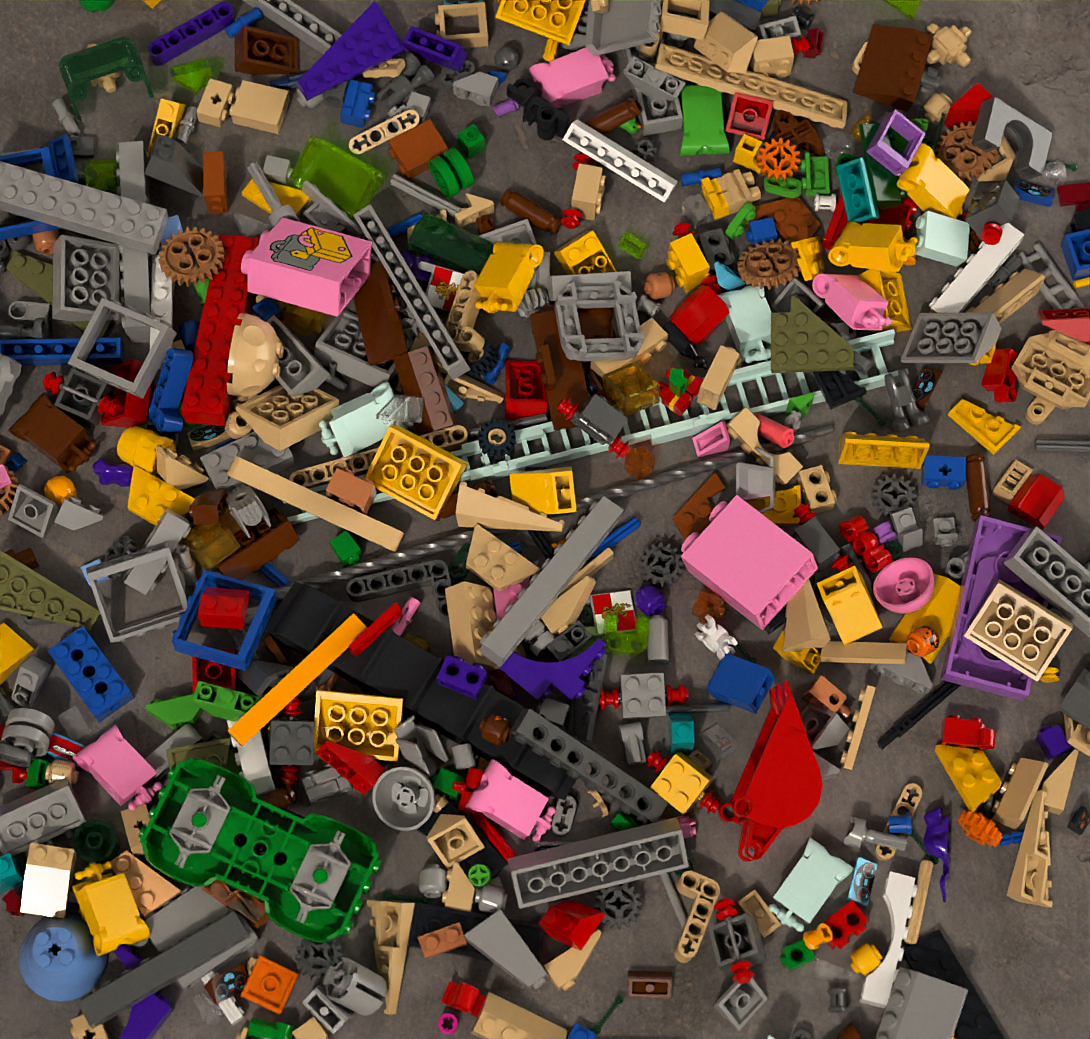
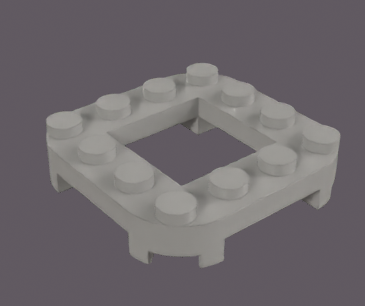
M614 281L613 286L575 287V282L568 283L566 287L560 290L554 308L560 343L563 351L566 353V357L569 360L578 361L627 360L635 358L644 340V333H641L635 303L637 296L635 292H631L621 285L622 282ZM614 307L620 338L585 339L584 335L581 334L577 308Z

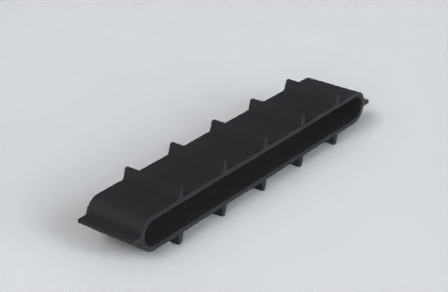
M295 581L266 625L265 631L271 633L281 643L307 657L353 613L367 628L374 621L347 607L343 601H337L310 585H302ZM391 628L389 630L386 629L357 657L347 648L326 668L360 687L366 694L403 698V713L409 716L414 715L416 718L413 721L423 723L459 745L470 743L473 753L489 762L492 759L499 762L512 776L519 778L549 796L558 797L565 801L577 779L570 777L567 774V770L563 767L558 768L549 762L550 759L545 755L540 756L533 752V747L527 743L522 744L515 740L514 734L511 735L507 743H503L500 746L482 739V731L479 730V726L483 718L487 719L491 714H496L509 720L511 727H513L521 711L527 708L497 692L491 685L487 686L484 684L476 700L437 684V676L444 663V659L442 657L437 658L400 637ZM450 668L447 671L452 676L459 672L456 668ZM471 676L467 679L471 684L478 681ZM552 723L553 725H555L556 727H558L559 729H561L562 731H564L565 733H567L568 735H570L571 737H573L574 739H576L577 741L586 746V744L581 739L571 734L570 732L564 730L563 728L557 726L556 724ZM535 728L533 736L535 739H538L539 731ZM552 740L550 746L555 751L557 744ZM572 752L568 754V760L571 763L574 761Z

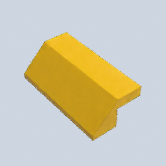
M934 574L935 587L927 604L915 612L906 613L888 639L891 643H907L911 632L922 626L931 627L939 635V647L927 656L920 657L922 661L930 664L950 636L961 587L951 579Z

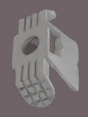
M756 446L754 448L756 451L770 458V467L743 462L737 463L736 495L743 500L770 496V505L759 511L763 514L775 507V456Z
M242 483L240 486L235 487L236 489L233 488L231 491L226 492V501L230 514L248 538H250V535L243 522L248 526H255L263 517L267 525L271 527L268 513L251 486L246 487Z
M412 715L394 728L397 736L396 743L402 752L404 761L411 768L417 769L427 778H431L437 771V765L428 756L426 750L444 762H447L448 758L436 731L417 724L414 725L413 720L416 717ZM415 737L416 744L408 742V739Z

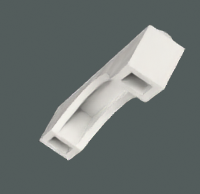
M152 255L151 316L155 317V321L160 322V320H164L170 323V328L173 329L172 307L175 282H172L170 277L166 278L165 273L162 272L158 260L160 256ZM150 327V349L160 332ZM164 357V359H163V361H162V363H161L159 369H162L163 363H164V360H165V357Z
M891 871L887 875L883 898L891 917V941L881 965L867 976L863 982L859 1000L861 1003L884 1009L887 1006L892 991V984L895 982L899 969H896L897 961L902 960L904 948H901L902 939L906 940L909 927H906L905 924L907 918H911L913 906L910 905L911 897L915 898L918 885L914 884V877Z

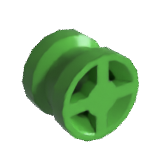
M474 865L468 872L469 881L475 886H484L491 880L492 873L486 865Z

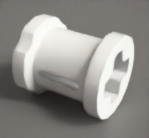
M815 193L814 211L819 209L835 211L836 194L821 196L819 193Z

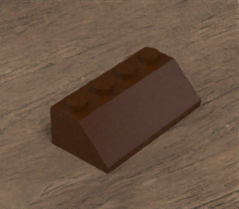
M425 346L394 358L393 361L418 436L458 424L432 346Z
M273 508L267 512L271 527L267 525L262 517L257 525L246 526L250 538L247 537L243 530H240L207 552L206 555L221 575L243 580L250 573L258 571L268 561L276 559L278 554L284 550L292 548L300 540L289 520L276 508Z

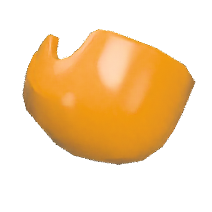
M63 475L54 476L45 484V497L55 502L58 508L64 497H77L74 483Z

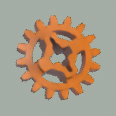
M773 138L771 144L764 143L765 149H759L761 155H757V161H760L758 168H763L761 174L767 173L768 180L775 177V182H778L779 178L782 177V180L786 181L787 175L792 178V171H798L797 165H800V159H798L800 152H794L796 145L789 146L790 140L783 143L782 138L779 139V142H776ZM778 154H780V158H781V161L779 162V166H777V162H776V161H777V158H778Z
M964 810L957 819L958 825L965 831L964 834L979 845L987 844L990 847H996L1003 838L1001 836L1002 833L997 831L998 828L994 827L995 823L984 817L981 813L976 812L972 814L970 811L966 812Z

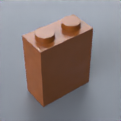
M429 119L388 140L389 148L387 149L392 160L396 159L398 162L397 167L401 175L405 174L407 179L410 180L429 170L428 161L437 155L443 158V152L448 150V147Z
M223 151L203 152L204 198L208 213L220 215L228 212V175Z

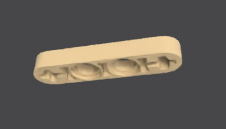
M408 109L354 136L349 142V148L353 153L361 154L415 127L420 121V115L416 110ZM408 113L411 115L415 114V123L412 124L408 121L404 123L406 128L403 129L402 123L398 118L402 117V120L408 117ZM392 121L399 125V130L395 133L388 130V124ZM374 130L381 133V139L377 142L370 138V133ZM366 134L367 140L371 145L367 146V143L361 146V150L358 148L354 149V140L357 139L358 142H361L365 139L363 135Z
M914 783L905 786L891 816H897L898 808L904 807L910 812V817L912 818L922 797L920 786ZM914 789L917 797L914 796L910 804H908L906 801L909 793L906 791ZM887 822L883 833L889 834V823ZM877 844L875 855L879 860L888 861L894 856L897 849L889 847L888 851L891 854L887 853L884 856L881 854L882 850L879 849L880 847L884 848V846Z

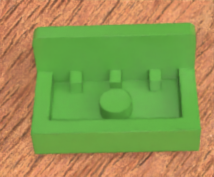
M805 152L804 159L800 160V171H804L801 183L802 189H805V196H815V193H819L821 196H829L828 157H809V152Z

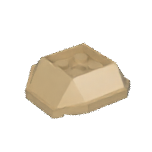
M1056 330L1029 337L1011 368L1017 376L1021 388L1061 410L1072 407L1085 408L1090 399V346Z

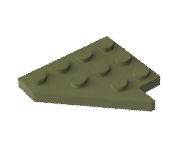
M791 296V312L771 313V373L854 370L853 347L795 296Z

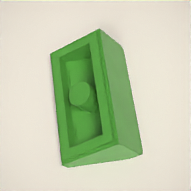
M808 393L789 399L786 415L789 416L791 411L795 410L801 413V420L810 411L814 394Z

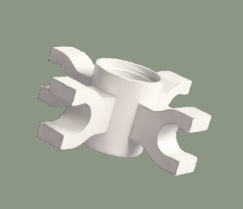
M706 615L707 624L698 623L696 625L699 630L703 631L702 633L698 631L695 633L698 640L703 641L705 646L715 653L717 651V656L720 660L724 658L725 654H734L736 651L729 645L733 644L736 646L738 644L735 638L730 636L722 626L718 624L715 626L713 617Z

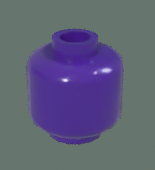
M642 586L636 591L635 605L646 616L659 615L665 609V596L655 586Z

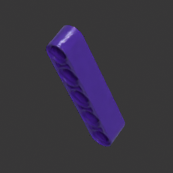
M221 2L152 41L148 46L152 63L163 65L223 31L225 27L235 21L232 6L227 2Z

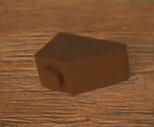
M219 488L195 498L189 507L190 517H193L194 525L219 524L228 508L225 488Z

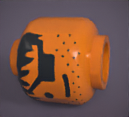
M922 626L909 634L907 641L908 649L914 655L920 657L927 656L939 647V635L931 627Z

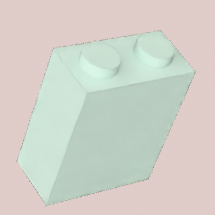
M927 211L917 218L915 225L917 228L915 238L918 240L917 244H915L916 255L956 267L967 260L970 225L967 222Z

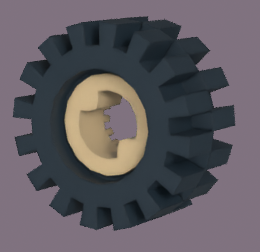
M486 339L480 351L460 352L471 369L467 373L472 377L480 378L481 374L484 377L487 371L491 373V368L496 367L494 362L499 360L496 349Z
M493 419V422L490 423L488 420L486 425L481 426V430L478 433V441L484 455L487 453L489 458L494 456V459H498V456H501V459L505 458V454L509 456L516 444V435L514 428L510 427V423L507 421L503 423V419H500L499 422ZM497 434L499 437H503L502 441L496 443L495 440H491L493 435Z

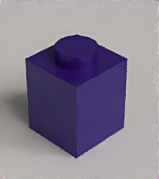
M1048 725L1039 730L1040 734L1036 740L1048 761L1066 753L1071 748L1059 725L1054 727Z

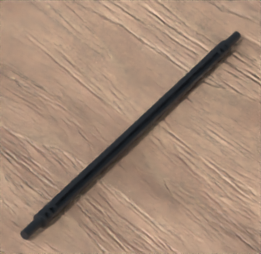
M1048 602L1047 609L1050 610L1053 606ZM948 681L945 682L891 728L892 731L881 739L877 745L883 750L897 737L903 736V734L961 685Z

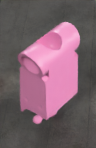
M587 47L555 59L549 64H535L529 69L535 85L542 91L541 99L548 100L557 109L563 105L602 93L603 82L606 79L610 82L616 79L613 74L612 61L605 57V54L593 56Z
M818 274L813 279L812 286L815 294L818 297L825 298V303L853 330H883L882 326L884 324H891L889 317H883L889 302L867 283L861 282V278L858 275Z
M115 724L105 731L96 742L89 744L73 756L74 762L83 770L91 773L120 806L138 794L136 800L129 803L128 808L130 810H135L138 805L151 802L155 792L162 788V784L156 782L152 787L144 789L154 780V776L158 773L123 739Z
M493 759L482 775L480 786L473 792L465 806L468 809L483 813L523 840L529 836L536 824L537 832L532 837L535 843L541 840L542 834L550 830L552 827L551 817L556 812V808L550 806L547 813L540 818L539 816L549 798L516 777L511 776L506 768Z

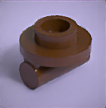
M482 215L476 218L479 236L494 231V222L490 217Z

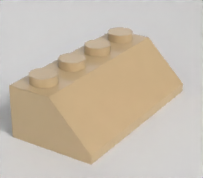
M1024 269L1020 273L1017 271L1009 278V282L1005 285L1001 283L994 290V294L991 296L986 295L979 302L980 305L976 308L971 307L965 313L993 312L998 323L1001 324L1039 293L1045 276L1028 269Z
M488 992L470 1033L482 1039H566L568 1030Z

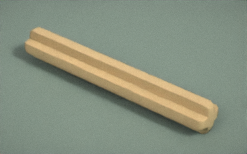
M923 860L920 865L916 883L918 885L917 892L912 902L913 911L907 925L909 927L908 934L904 941L910 945L916 944L918 940L934 865L933 862Z

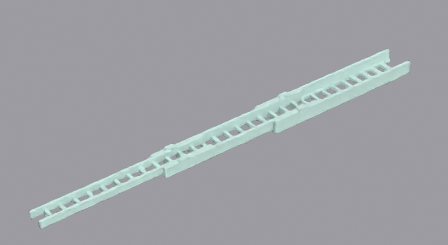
M894 329L846 341L859 354L860 352L871 350L879 373L878 376L868 378L867 373L863 375L857 372L859 381H855V384L860 387L863 386L866 390L886 386L885 375L889 373L886 369L880 347L894 344ZM771 360L735 369L727 387L737 386L743 408L747 407L754 416L761 414L766 417L785 412L789 399H791L788 397L781 373H771ZM839 370L842 374H846L845 370ZM898 371L890 372L895 383L900 382ZM795 372L802 394L810 393L804 373ZM775 375L783 400L769 404L761 378ZM756 380L763 402L762 406L749 408L742 386L743 382ZM654 390L639 394L637 400L612 406L622 410L624 416L627 412L635 410L640 412L645 431L631 434L628 423L626 422L623 426L625 436H622L621 441L623 443L629 442V445L650 440L653 446L700 434L721 421H725V424H727L738 413L730 414L723 394L720 400L723 411L710 414L708 407L700 404L703 415L690 419L688 410H686L682 415L684 421L670 424L665 405L661 403V398ZM821 391L812 392L814 394L812 404L826 401ZM658 405L664 426L650 429L644 408ZM551 421L514 431L516 444L521 443L524 457L511 460L510 456L505 454V461L491 465L487 453L485 455L482 453L478 440L461 444V450L450 453L462 458L466 462H468V456L482 454L480 458L483 467L470 470L468 462L465 472H463L460 481L470 479L471 485L480 481L485 482L487 481L486 479L495 480L509 476V473L525 472V467H545L607 451L609 445L607 443L601 445L599 442L591 444L589 435L581 429L586 446L571 449L566 429H563L560 432L566 451L551 455L545 434L555 431ZM496 434L493 435L491 440H495L496 443H499L502 441L503 437H499ZM541 438L545 451L531 455L527 441ZM366 474L360 475V476H356V477H358V478L361 479L362 477H365ZM328 484L309 488L327 497L326 488ZM380 493L376 495L372 504L394 498L385 493ZM302 510V514L287 517L291 525L319 518Z

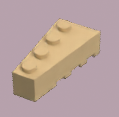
M653 318L640 325L641 333H644V340L635 358L591 361L590 369L594 372L605 391L617 387L623 377L632 375L638 365L647 363L653 353L656 351L660 352L666 347L668 334Z

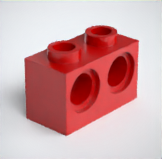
M853 900L823 922L830 929H838L841 933L840 938H832L827 943L832 950L836 947L842 949L850 942L848 940L853 934L858 936L867 929L865 925L869 920ZM847 916H855L858 921L857 925H850L847 922Z

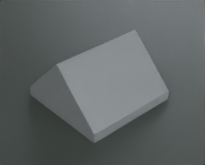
M793 277V281L789 282L771 306L778 313L791 312V296H795L819 317L822 314L824 303L797 277Z
M19 484L8 520L44 538L54 524V518L59 508L55 502Z
M751 978L749 982L744 984L734 982L715 1003L713 1008L739 1031L768 998L753 978Z

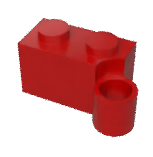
M1012 348L995 349L992 361L987 364L981 386L987 391H994V398L998 403L1014 402L1017 398V391L1014 387L1017 376L1011 368L1019 354Z
M949 715L942 721L940 745L983 751L984 749H994L996 731L986 728L987 724H982V719L980 718L966 720L961 719L957 715Z

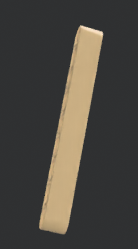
M460 425L419 436L432 444L437 440L443 441V445L438 447L449 453L461 450V444L468 443L467 430ZM455 435H462L464 438L455 440L453 437ZM379 448L295 471L290 475L289 480L294 483L298 480H303L305 482L301 486L309 489L329 484L336 468L349 469L355 473V477L367 474ZM357 463L364 464V467L361 469H357L354 466ZM318 474L325 476L322 480L314 479Z
M234 457L226 474L231 478L391 551L396 552L404 535L403 532L240 457Z

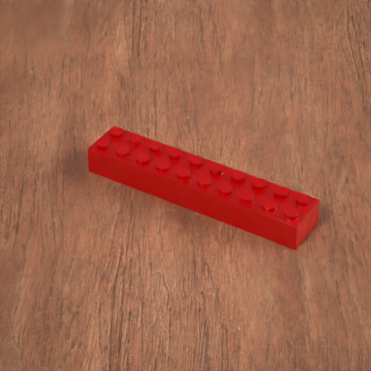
M219 235V241H222L225 251V261L222 262L223 268H218V275L212 273L213 280H210L193 353V362L181 408L186 423L226 426L232 395H229L227 392V382L232 383L233 373H227L232 336L235 325L241 326L242 319H238L239 314L250 313L254 294L248 292V275L241 272V263L247 250L254 251L259 245L260 239L257 237Z

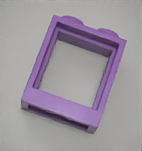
M895 109L884 116L866 152L897 176L908 169L926 133ZM889 127H892L909 141L902 155L882 141Z

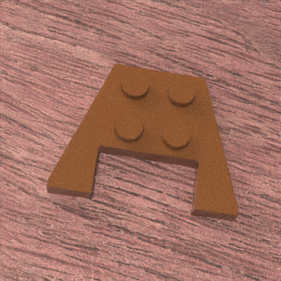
M799 197L784 198L755 206L756 216L752 220L757 221L773 217L778 236L783 242L788 240L789 245L791 242L814 237L821 226Z
M716 473L672 517V521L684 541L694 532L701 534L711 523L709 517L713 507L708 499L725 491V486Z
M264 844L256 849L255 854L264 855L267 851L266 845ZM275 854L274 862L280 865L279 858ZM218 880L213 881L206 887H202L203 891L232 911H235V913L245 918L248 923L256 928L271 920L265 912V903L239 890L231 892L226 884Z

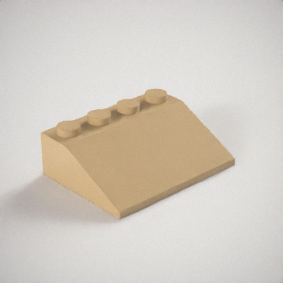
M279 385L236 406V411L266 444L281 451L320 431V421H325L327 427L330 426L329 422L333 419L330 410L339 406V399L319 389L292 397L282 385Z
M999 579L970 624L964 637L1038 682L1071 632L1073 624Z

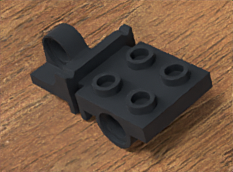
M520 78L513 85L509 83L507 86V97L523 106L524 116L522 121H527L530 126L533 122L537 123V135L542 140H551L556 135L563 139L569 129V115L561 108L557 109L544 98L537 97L536 89L532 87L528 79ZM526 86L528 89L520 90L518 87Z

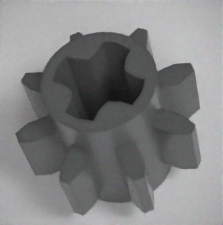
M929 67L928 71H923L919 84L921 85V91L930 93L931 90H937L941 81V77L938 76V70Z
M646 138L640 142L636 141V147L633 148L632 153L637 154L636 156L646 162L649 160L654 161L653 154H657V148L653 147L654 141L650 142Z

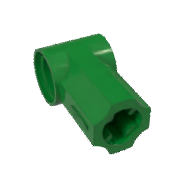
M252 1018L247 1037L253 1039H291L295 1027L280 1022L271 1023Z

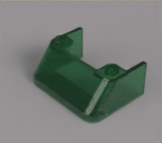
M120 37L65 55L59 60V70L78 122L82 121L76 102L83 100L87 96L88 88L86 82L124 70L127 79L132 82L143 80L149 97H154L136 45L129 37Z

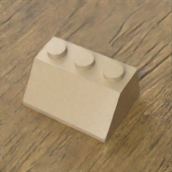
M720 12L708 22L704 39H696L694 48L726 72L746 73L758 36L724 12Z
M1020 758L1017 763H1012L1008 772L1011 777L1008 782L1004 781L1000 789V793L1003 795L1000 801L996 799L991 809L994 812L993 820L1014 830L1019 827L1027 814L1048 767V763Z

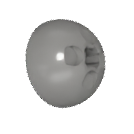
M396 767L383 773L377 780L373 789V806L378 817L389 827L401 831L414 830L422 826L430 818L435 807V791L430 780L419 770L411 767Z

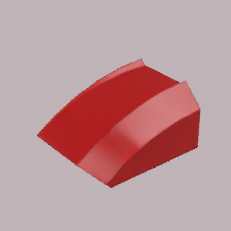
M701 285L670 315L672 323L683 332L688 340L698 345L704 344L726 319L729 311L726 303L709 286Z
M1043 474L1031 475L1022 485L1006 510L1043 531L1065 499L1063 489Z

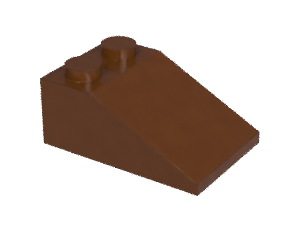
M243 26L234 36L236 72L250 75L298 73L297 37Z

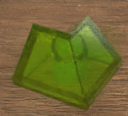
M207 58L169 67L173 81L195 94H198L201 88L207 86L209 79H213Z
M116 158L86 161V186L117 195V187L120 186V183L117 180L116 169L119 168Z

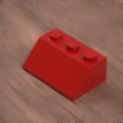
M132 359L110 367L109 373L134 382L143 362ZM151 384L143 399L112 386L115 391L111 401L117 398L120 409L111 418H108L105 412L102 416L101 425L129 428L146 424L148 404L151 397Z

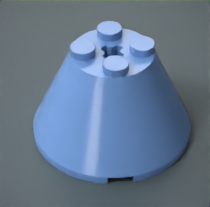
M66 913L65 919L47 917L38 922L28 932L20 949V971L29 988L39 996L55 1002L72 1001L90 992L100 978H102L107 966L108 953L97 956L94 949V936L91 935L87 923L79 915Z

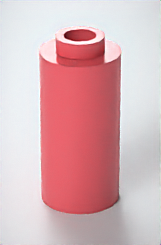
M761 414L755 415L760 421L757 436L782 448H786L793 443L794 431Z

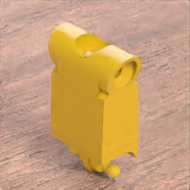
M923 143L917 149L908 169L901 173L897 181V186L907 191L908 196L924 213L931 211L954 219H958L962 215L963 203L970 190L939 158H935L933 150Z
M850 221L846 224L840 237L830 250L828 258L836 266L851 264L852 267L899 272L903 263L916 252L915 244H917L918 240L912 237L909 242H904L901 225L863 223L861 226L857 222Z
M496 242L493 246V254L488 258L474 284L483 302L477 301L475 307L477 309L483 308L488 313H495L499 310L516 312L534 275V268L540 265L543 259L544 251L542 246L537 244Z
M107 861L105 864L91 863L84 871L76 872L75 878L77 880H81L84 877L90 878V880L72 886L91 935L94 936V949L97 956L116 950L120 944H134L150 937L147 925L139 917V911L125 874L121 873L114 876L112 873L101 875L104 870H111L113 868L111 861Z

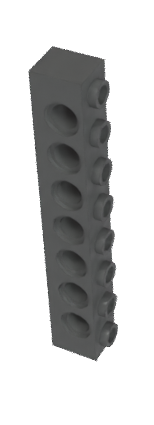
M531 709L522 710L510 730L515 735V740L522 744L527 743L533 747V752L540 756L545 755L550 759L549 762L558 768L563 767L567 770V774L577 780L578 778L585 782L584 785L588 789L599 791L602 793L601 797L611 803L614 801L620 805L619 809L627 814L632 813L637 817L636 820L643 825L658 822L668 804L658 794ZM535 728L539 731L538 739H535L533 736ZM552 740L557 744L555 751L550 746ZM570 752H572L574 755V761L572 763L568 760V754ZM587 764L591 766L590 774H587L585 770ZM605 775L609 779L607 786H605L603 783V777ZM622 787H624L626 790V795L624 798L620 794V790ZM639 798L643 801L641 809L637 805Z

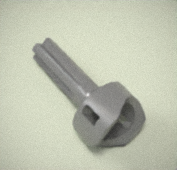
M850 816V824L853 830L845 837L844 845L861 848L862 843L867 841L905 851L907 838L867 829V820Z

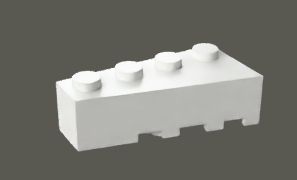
M227 720L228 727L231 728L237 721ZM261 730L244 746H241L230 735L233 748L237 747L238 753H235L237 766L241 765L243 770L239 772V775L255 786L256 798L260 799L275 790Z

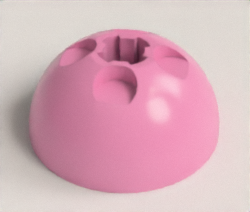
M918 558L896 560L883 568L877 575L873 585L874 595L877 601L889 611L901 614L915 612L926 605L933 594L935 587L934 573L930 565L924 560Z

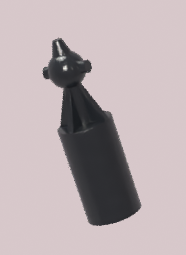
M672 321L666 323L662 329L668 334L667 340L682 356L685 355L695 360V364H693L695 368L708 370L706 364L708 358L706 356H699L695 343L688 340Z

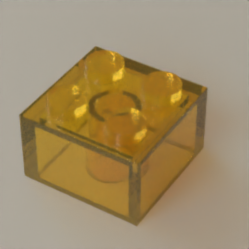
M639 360L603 375V389L606 397L614 407L624 412L625 417L660 403L659 384Z
M221 521L219 524H198L193 529H190L186 538H181L183 545L189 547L191 557L206 571L212 569L241 547L230 529Z

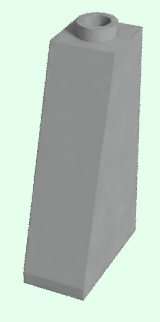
M501 909L464 935L470 945L528 990L532 987L537 989L546 982L544 979L547 977V973Z

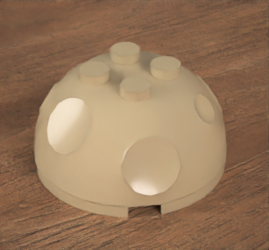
M240 313L238 319H242L241 326L235 325L229 353L227 373H233L232 383L227 382V392L229 395L251 396L263 391L275 378L279 379L281 366H279L278 360L283 357L284 346H282L274 328L268 322L254 315Z

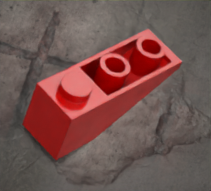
M326 741L316 751L323 761L332 766L340 776L344 777L363 795L376 784L379 777L386 771L370 755Z

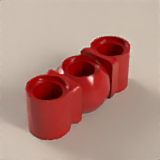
M855 516L842 522L839 526L842 537L847 539L848 543L853 542L854 551L858 555L863 556L861 560L870 572H877L892 562L890 552L884 548L883 544L879 546L877 536L868 531L870 527L867 526L863 517Z

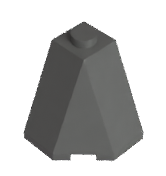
M252 659L247 671L241 670L237 677L257 696L263 698L294 667Z

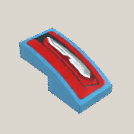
M53 732L49 739L50 744L46 754L56 759L73 762L77 768L82 770L74 762L73 756L86 746Z

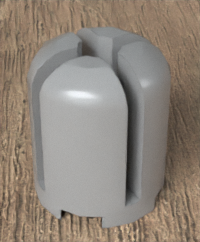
M348 957L341 958L343 961L339 962L335 967L330 966L325 974L323 984L326 985L327 995L325 996L359 1015H372L381 1007L383 1002L366 992L385 998L387 993L385 980L380 975Z

